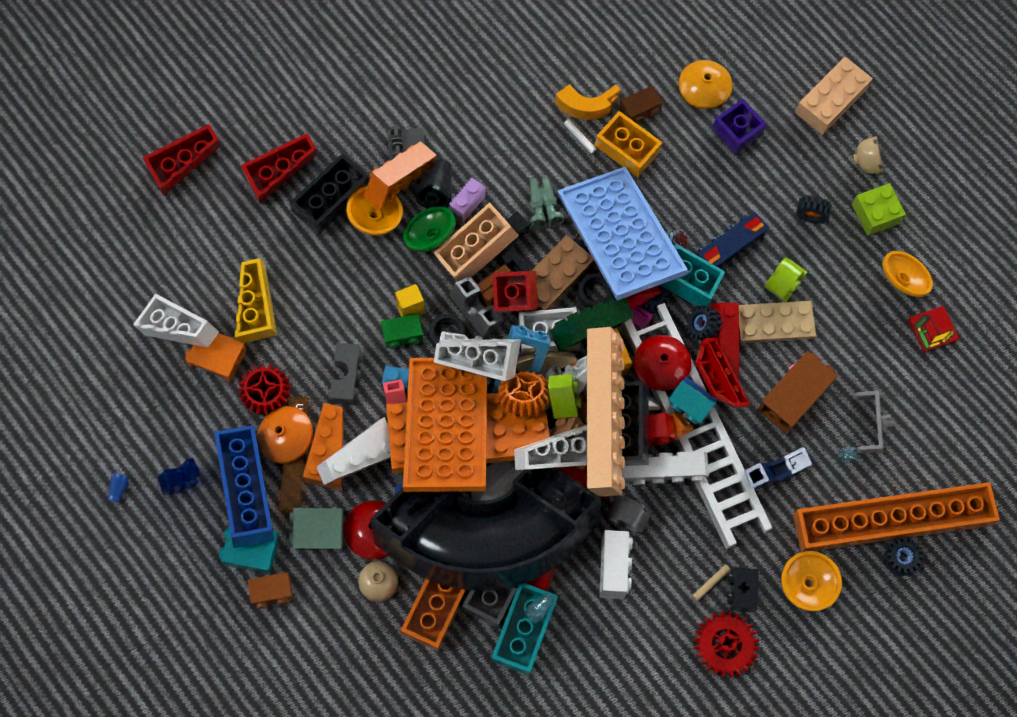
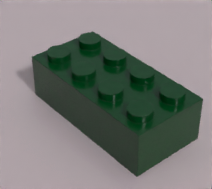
M612 297L605 301L606 304L602 301L594 305L593 309L587 307L581 310L580 314L577 312L570 314L566 317L567 321L563 319L556 322V327L549 330L559 352L586 341L587 329L603 327L614 329L634 318L626 298L616 300L615 297Z

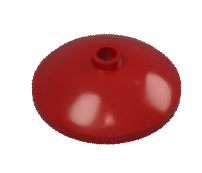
M656 335L644 340L638 346L633 360L634 370L639 380L643 381L649 388L657 391L676 389L682 380L686 377L688 378L692 363L691 356L685 345L676 338L667 335ZM665 356L667 361H662L661 357Z
M363 502L353 508L345 520L343 529L345 541L351 551L361 558L377 560L388 556L386 552L374 544L373 533L369 529L371 525L370 519L386 504L385 502Z

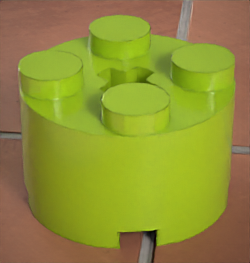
M785 257L764 287L784 302H787L792 295L791 292L798 288L808 271Z

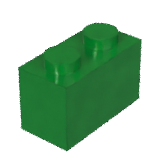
M418 314L381 321L386 348L397 349L401 345H417L423 341Z

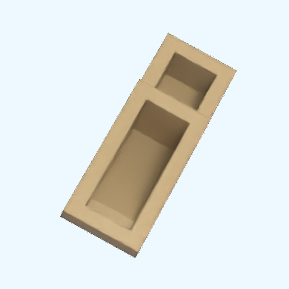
M548 351L540 373L548 371L553 365L559 366L562 369L571 365L572 362H577L575 353ZM536 353L519 357L516 365L518 371L519 369L521 372H526L527 369L529 371Z

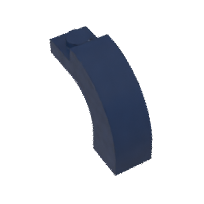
M802 447L775 461L768 463L760 462L745 470L744 474L752 489H761L796 476L799 472L813 466L814 463L807 448Z

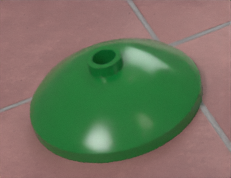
M440 206L421 211L405 227L403 233L405 244L409 249L418 252L430 251L441 246L454 231L456 225L455 216L451 210Z

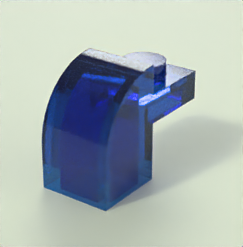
M194 458L186 459L179 468L164 470L157 477L163 496L180 493L196 486L199 483L198 478L200 477L199 467L196 465Z

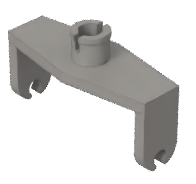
M879 391L854 393V400L876 399L879 445L857 447V453L884 452L882 427H892L891 414L881 416Z

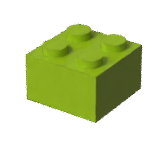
M890 183L856 195L852 203L867 236L901 224L906 216Z

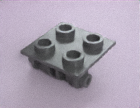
M393 125L391 130H387L390 161L400 152H405L411 145H416L420 141L425 145L423 128L401 129L399 125Z

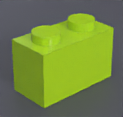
M573 374L549 376L548 390L554 419L578 417V408H581V398L576 395V393H579L578 382H574Z

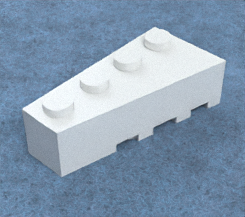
M157 294L153 296L133 324L146 336L207 348L219 333L207 320Z
M521 339L442 341L436 344L434 363L507 381L515 377Z
M587 425L514 449L515 470L587 465Z
M705 451L677 452V455H673V453H659L656 457H653V454H649V465L625 466L623 477L633 482V485H644L645 481H652L653 484H662L664 480L672 479V482L677 483L684 482L685 478H691L692 481H703V477H709L708 455Z

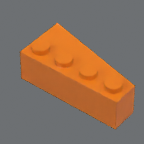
M421 141L416 145H411L405 152H400L393 160L386 161L379 169L375 168L371 172V178L363 198L378 211H381L384 208V203L387 200L393 201L400 189L406 190L413 179L416 181L425 174L434 163L437 155Z

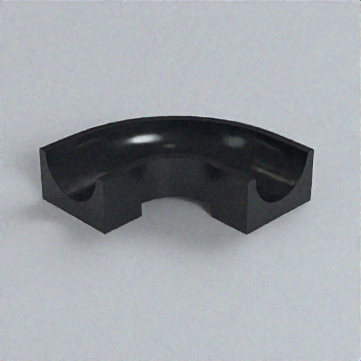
M556 467L524 469L512 481V489L498 498L486 501L469 500L459 496L455 491L403 492L402 487L370 519L374 544L415 574L429 581L458 589L496 590L529 582L564 562L600 524L601 498Z

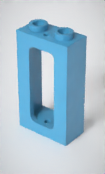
M512 325L507 339H521L520 344L537 348L529 372L536 371L537 375H539L550 346L549 335L543 331L529 330L525 326ZM493 378L491 393H498L501 380Z

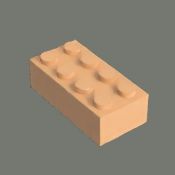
M844 57L799 102L795 113L823 135L869 88L873 78L848 58Z
M488 203L433 253L457 281H460L468 276L472 278L519 235L494 206Z

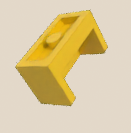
M416 284L395 292L396 306L401 317L425 314L424 299Z

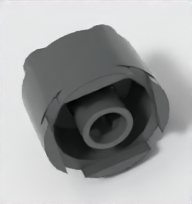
M616 495L606 516L608 517V523L615 527L621 525L625 527L630 535L636 537L637 534L643 532L652 511H644V505L627 496L621 499V495Z

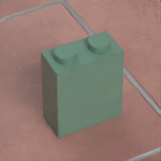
M294 508V512H290V524H293V532H290L289 543L293 544L294 549H343L344 509Z

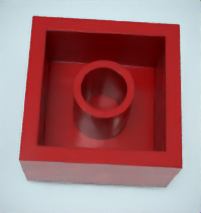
M536 271L492 273L495 312L538 309Z

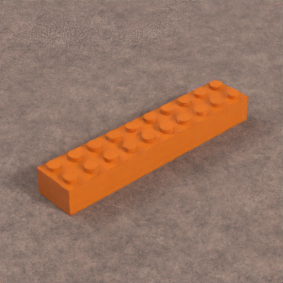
M990 482L797 509L793 514L801 552L820 551L899 538L993 526L1000 521Z

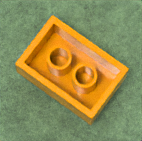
M618 111L596 136L595 147L621 166H626L629 172L639 177L660 153L663 142Z

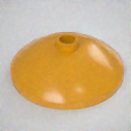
M699 60L689 64L684 68L679 78V91L682 97L690 105L699 109H714L723 105L729 99L732 92L733 84L729 72L722 65L710 60Z
M367 186L360 188L350 196L347 202V217L350 223L360 232L368 235H384L393 231L401 222L403 208L397 196L391 202L387 200L381 211H378L363 198Z
M891 251L884 257L882 262L884 274L897 290L913 297H923L931 291L933 287L932 277L918 259L902 251Z
M805 551L794 555L785 564L781 575V585L785 596L793 605L802 610L813 612L824 610L837 600L842 588V578L838 567L829 557L819 552ZM810 581L812 586H806L805 582Z

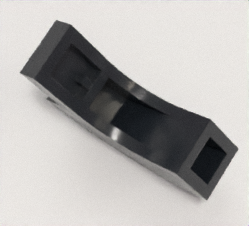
M517 211L506 221L519 236L498 255L502 266L505 264L509 269L512 267L513 272L530 271L529 266L517 254L514 247L516 242L529 232L530 225Z

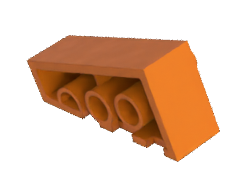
M323 403L303 474L305 483L343 491V478L324 485L317 469L319 464L340 450L344 445L343 407Z

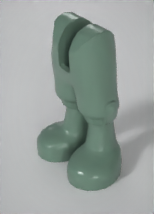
M542 178V188H539L537 179L530 180V205L535 211V215L530 218L531 227L534 229L546 228L547 224L543 214V206L547 210L549 227L552 228L564 222V215L561 212L555 211L554 207L557 199L554 197L549 178Z

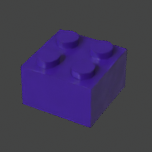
M741 99L715 118L712 129L737 154L762 136L767 124L744 99Z

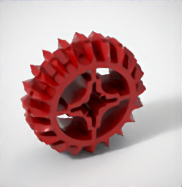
M261 364V369H258L254 365L253 372L247 370L248 376L242 375L244 382H239L241 389L238 390V393L241 395L240 401L244 402V407H250V412L256 410L257 415H260L264 411L265 415H268L269 410L274 412L276 407L282 408L281 403L287 404L288 401L285 397H290L291 394L288 391L291 390V385L288 384L290 382L289 378L285 377L284 371L280 372L279 367L273 369V366L269 364L265 368V365ZM267 377L277 380L280 384L268 382ZM260 378V381L257 384L252 385L257 379ZM264 383H265V385H266V387H267V389H266L267 391L265 392V396H264V394H263V392H262V390H263L262 388H264ZM277 392H279L278 395H277L274 399H272L271 401H269V399H270V397H271L272 395H275V394H277ZM250 395L261 397L262 402L253 400Z

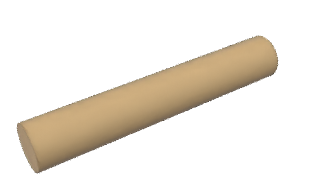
M725 564L692 595L694 600L698 602L731 570L729 566Z

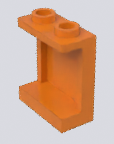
M218 333L208 348L193 345L191 349L189 348L185 359L189 367L196 366L221 376L224 381L231 383L247 349L245 343Z

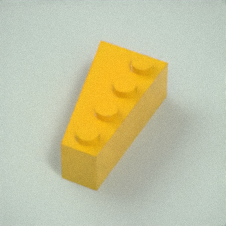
M260 258L241 262L238 314L236 315L237 327L234 337L240 342L248 343L277 336L266 266Z

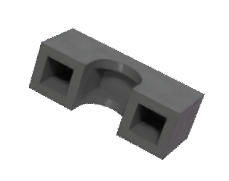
M468 276L454 284L449 296L481 337L484 338L498 330L503 317L499 312H495L493 305L485 308L479 300L481 290L472 278Z
M336 343L335 367L345 368L348 374L340 380L332 379L329 398L333 404L354 405L355 399L359 397V388H356L357 381L361 380V370L358 368L359 363H363L364 353L360 350V345Z

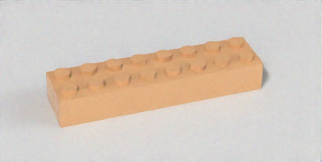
M611 327L587 329V489L597 496L622 495V489L625 488V479L622 477V469L625 468V459L622 457V449L625 448V440L622 437V429L625 427L622 409H624L625 403L622 397L624 379L621 377V370H624V360L621 358V351L624 350V341Z

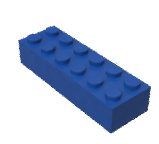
M254 425L214 432L233 548L274 541Z

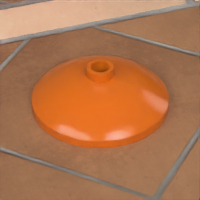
M284 406L277 408L274 412L271 411L259 426L257 433L258 447L261 453L272 462L280 464L293 462L302 457L309 449L313 439V425L308 415L296 407Z

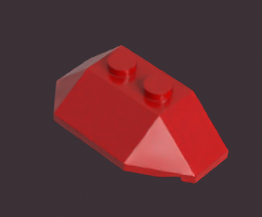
M717 338L704 339L695 364L709 389L710 395L717 399L718 402L735 408L751 405Z

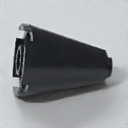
M446 159L435 160L415 190L417 203L426 209L438 206L448 208L450 206L452 166Z

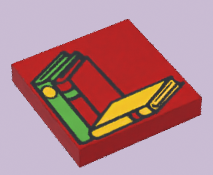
M944 306L917 314L908 319L924 353L960 339Z

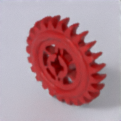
M723 611L720 612L719 618L715 613L712 614V620L706 617L705 622L707 625L700 623L699 626L702 630L695 631L700 637L693 639L694 642L699 643V645L694 646V650L700 651L696 655L697 658H703L700 664L704 665L707 663L706 671L713 668L714 675L720 671L722 678L725 677L726 672H728L730 678H733L734 671L738 676L741 675V669L748 672L747 665H754L751 659L758 658V655L753 652L760 650L759 647L754 646V644L760 641V639L753 638L757 631L750 632L753 624L746 626L747 618L739 621V613L732 618L731 611L728 612L726 617ZM726 630V634L721 637L716 634L719 631ZM729 631H732L737 636L735 637L734 635L729 634ZM713 637L718 640L714 646H712ZM725 640L726 642L734 641L729 647L728 645L721 646L725 642ZM739 643H741L740 652L736 649ZM732 651L737 654L732 659H726L727 654H730ZM721 652L724 654V658L719 657L716 653Z

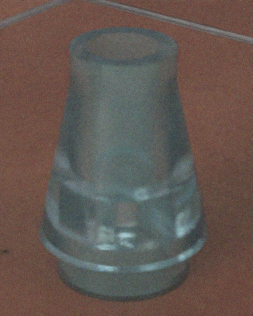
M544 593L526 607L525 615L534 623L542 621L549 607L554 602L553 597L548 593Z

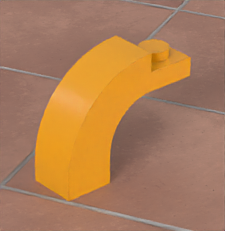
M569 84L556 94L555 104L563 112L574 118L582 120L599 119L610 113L611 105H614L619 100L621 89L614 85L602 95L588 98L580 95Z

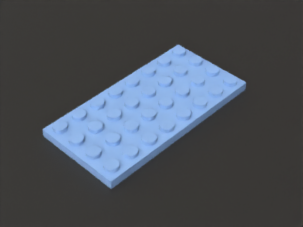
M626 166L558 190L559 198L616 300L688 274V269Z

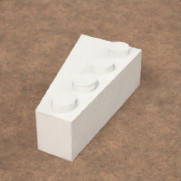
M385 417L375 422L317 466L324 485L391 458L389 430Z

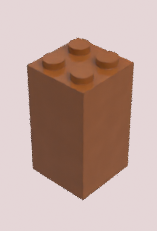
M808 350L762 400L758 408L761 414L786 435L831 387L837 378L836 372L831 366H825L820 361L821 359L818 355L810 353Z

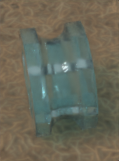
M856 447L840 449L839 454L842 455L840 460L851 461L857 459L858 455L855 454L857 451Z

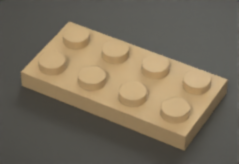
M811 301L739 305L740 343L815 339L816 337Z

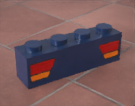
M755 211L750 215L746 214L737 225H730L726 229V233L715 236L711 241L712 243L708 246L705 244L697 251V256L718 268H722L767 234L769 227Z

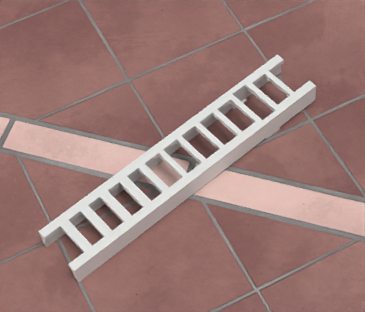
M665 303L657 306L658 313L662 319L660 323L640 331H636L631 319L621 324L634 355L638 346L642 343L639 336L664 326L669 336L683 343ZM691 359V371L688 377L706 391ZM651 389L660 405L661 412L669 415L675 413L674 409L670 406L672 402L668 400L666 392ZM714 407L708 415L710 424L690 431L675 442L680 452H692L693 449L688 439L713 428L720 440L695 451L709 453L723 447L727 457L708 464V471L712 473L732 465L735 475L709 485L706 477H703V481L694 482L727 550L737 543L730 530L731 528L757 518L764 534L769 532L772 526L755 490L751 488L744 474L743 465ZM740 482L744 490L743 493L722 502H717L713 494L714 492ZM744 501H749L753 509L752 511L726 521L722 513L723 510Z

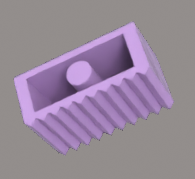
M470 178V181L463 186L461 192L456 194L454 200L450 202V210L456 219L464 223L486 195L485 186Z

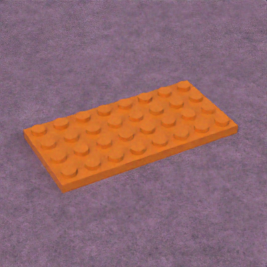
M410 358L403 492L486 491L487 376L434 363V358Z
M498 393L487 394L486 463L514 461V449L549 438L546 408L544 412L539 411L538 416L533 413L531 417L524 415L521 418L520 414L514 417L512 412L507 413L506 409L502 408L498 399ZM407 402L386 404L392 473L404 472Z

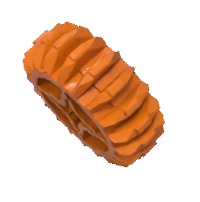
M519 369V372L515 373L514 378L507 381L501 380L498 389V399L502 408L506 409L507 413L512 412L514 417L520 414L521 418L524 415L531 417L533 413L538 416L539 411L544 412L545 407H548L550 403L548 381L542 374L537 375L536 371L530 373L528 369L526 372H521Z

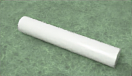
M567 119L564 125L591 154L595 153L596 147L570 119Z

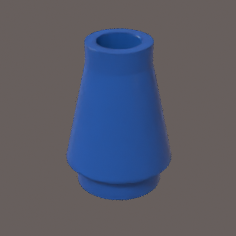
M114 472L113 477L110 478L107 500L119 503L130 483L128 482L129 476Z

